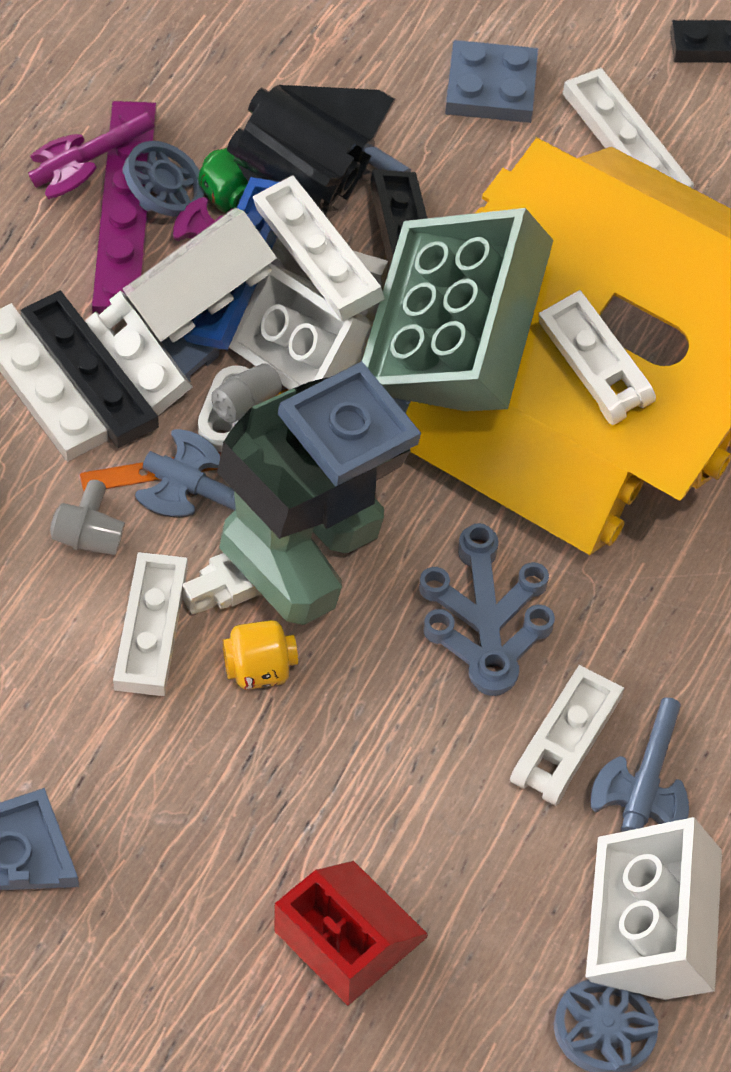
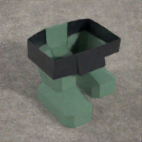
M330 377L307 382L251 407L230 430L223 441L217 471L234 490L236 509L225 519L219 548L287 622L302 625L334 610L342 589V579L311 538L312 534L314 533L330 550L347 554L377 539L384 519V507L375 498L376 481L400 468L411 451L408 449L373 469L335 487L278 415L280 402Z

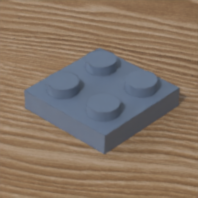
M453 40L445 114L531 123L538 48Z
M362 361L280 402L279 417L335 487L418 445L421 436L418 428Z

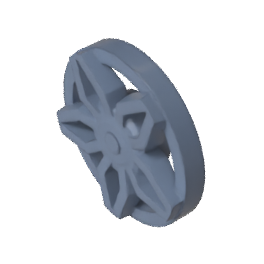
M160 141L140 143L131 151L123 166L122 173L125 175L128 187L140 201L139 205L148 212L153 210L166 216H178L189 203L204 195V191L198 183L200 170L187 154L168 143ZM148 153L147 162L135 161L139 155ZM168 157L171 158V159H173L174 161H176V162H177L179 165H181L183 168L178 167L177 165H175L174 163H172V162L168 159ZM193 185L194 195L190 201L185 189ZM151 191L157 194L156 198L150 194Z
M585 980L573 987L571 986L561 998L554 1016V1032L564 1054L580 1068L588 1072H633L649 1059L658 1036V1019L650 1004L641 994ZM603 992V994L600 996L599 1002L597 1001L594 995L589 993ZM612 995L620 997V1004L617 1007L609 1002ZM577 1001L587 1005L590 1010L582 1009ZM629 1003L632 1006H634L637 1010L625 1013L629 1007ZM566 1009L578 1021L569 1034L565 1027ZM635 1023L646 1027L634 1029L629 1027V1024ZM581 1033H583L585 1039L574 1041ZM647 1039L644 1048L631 1058L630 1041L635 1042ZM619 1047L621 1048L623 1060L617 1054L615 1049ZM595 1048L599 1049L609 1062L594 1059L583 1052L591 1051Z

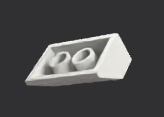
M234 208L124 287L123 291L160 342L167 337L172 342H175L196 326L192 319L207 309L212 315L229 304L234 299L230 292L246 281L249 287L269 275L273 271L269 264L277 259V257L243 210Z
M270 263L269 266L273 271L258 282L229 348L255 366L263 363L272 366L279 374L282 385L289 390L310 381L331 377L361 362L373 322L360 313L342 322L311 281Z
M694 817L598 837L586 978L590 982L664 1000L715 991L722 850Z

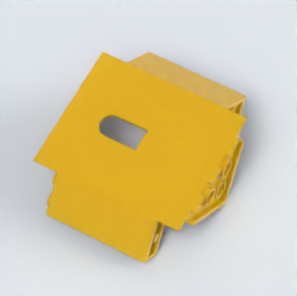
M536 137L512 171L505 168L501 169L482 195V199L488 203L485 207H481L475 212L482 213L526 208L553 239L509 407L502 410L461 411L410 401L405 414L421 432L418 445L410 448V452L586 554L591 555L604 545L611 546L617 540L625 523L620 518L626 504L630 505L635 500L644 481L681 501L692 486L698 489L712 478L718 480L730 463L731 453L727 452V449L731 447V208L612 146L576 158ZM579 290L582 291L599 316L612 298L616 296L677 329L685 336L688 342L686 356L680 362L670 366L653 364L625 349L652 386L656 395V401L644 408L636 406L627 411V417L615 425H611L605 419L596 400L539 324L540 312ZM622 379L610 386L616 395L628 388Z

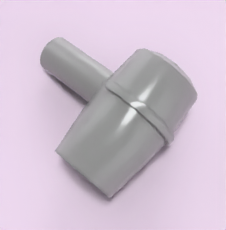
M263 363L238 375H231L225 383L212 392L211 401L220 418L227 423H234L240 420L251 407L279 394L282 391V382L276 370L269 364Z
M90 480L87 483L79 506L62 503L56 509L50 527L53 540L72 546L74 550L83 549L111 555L117 554L125 522L98 512L106 491V486L103 482Z

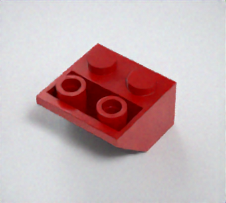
M355 861L314 870L274 903V932L347 1006L421 944L428 935Z

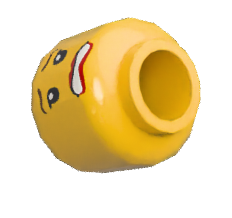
M274 620L236 625L231 630L230 639L222 640L227 678H236L237 684L243 689L282 685L289 677V666L298 665L295 636H285L281 624Z

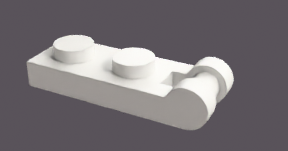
M581 290L539 313V324L596 400L603 416L611 425L624 420L627 417L626 412L634 407L644 408L656 401L655 392L649 381ZM622 379L628 388L616 395L610 386Z
M119 291L110 299L111 305L100 314L94 312L85 322L159 416L193 386L130 299L122 291ZM124 318L128 325L115 334L112 328Z
M578 665L516 764L510 782L523 789L530 786L542 792V799L557 806L580 765L620 702L624 687ZM542 759L558 766L553 775L538 767Z

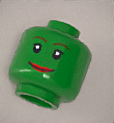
M227 148L218 149L208 154L203 161L198 176V183L204 194L223 213H227L232 208H237L248 184L239 166L234 162V155L227 152Z

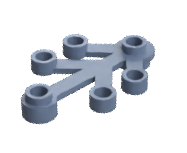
M477 523L463 530L458 546V555L461 561L470 566L472 570L475 603L450 586L449 574L439 567H430L422 572L419 591L425 599L437 601L479 632L480 646L454 629V617L443 609L432 610L426 615L424 635L430 642L442 644L469 664V678L481 693L489 696H498L507 692L516 684L519 676L517 661L539 639H544L552 633L555 616L553 611L545 605L537 604L529 607L525 612L523 628L501 646L500 630L533 597L540 596L546 591L549 573L542 564L535 562L525 564L520 569L518 583L496 604L492 563L497 556L498 537L489 526ZM472 540H482L485 541V543L477 544ZM529 576L538 577L541 580V582L530 583L525 578ZM432 580L438 581L442 586L433 588L428 586L427 582ZM534 618H541L545 620L547 624L543 626H538L533 624L531 620ZM442 623L447 628L445 630H435L431 625ZM494 665L502 668V670L493 672L487 669L486 666Z

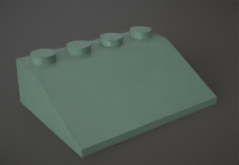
M526 208L404 221L383 289L385 300L379 302L362 362L392 398L461 411L508 409L553 239Z

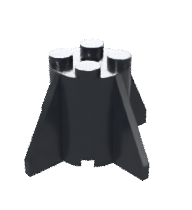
M277 85L268 91L262 87L256 92L249 104L248 111L252 113L244 129L239 128L233 134L228 143L227 152L234 155V162L237 163L248 182L250 177L281 182L293 175L327 219L330 220L339 211L332 206L340 196L348 200L359 182L370 180L372 171L368 170L367 166L371 155L364 152L365 148L375 146L374 138L396 99L377 89Z

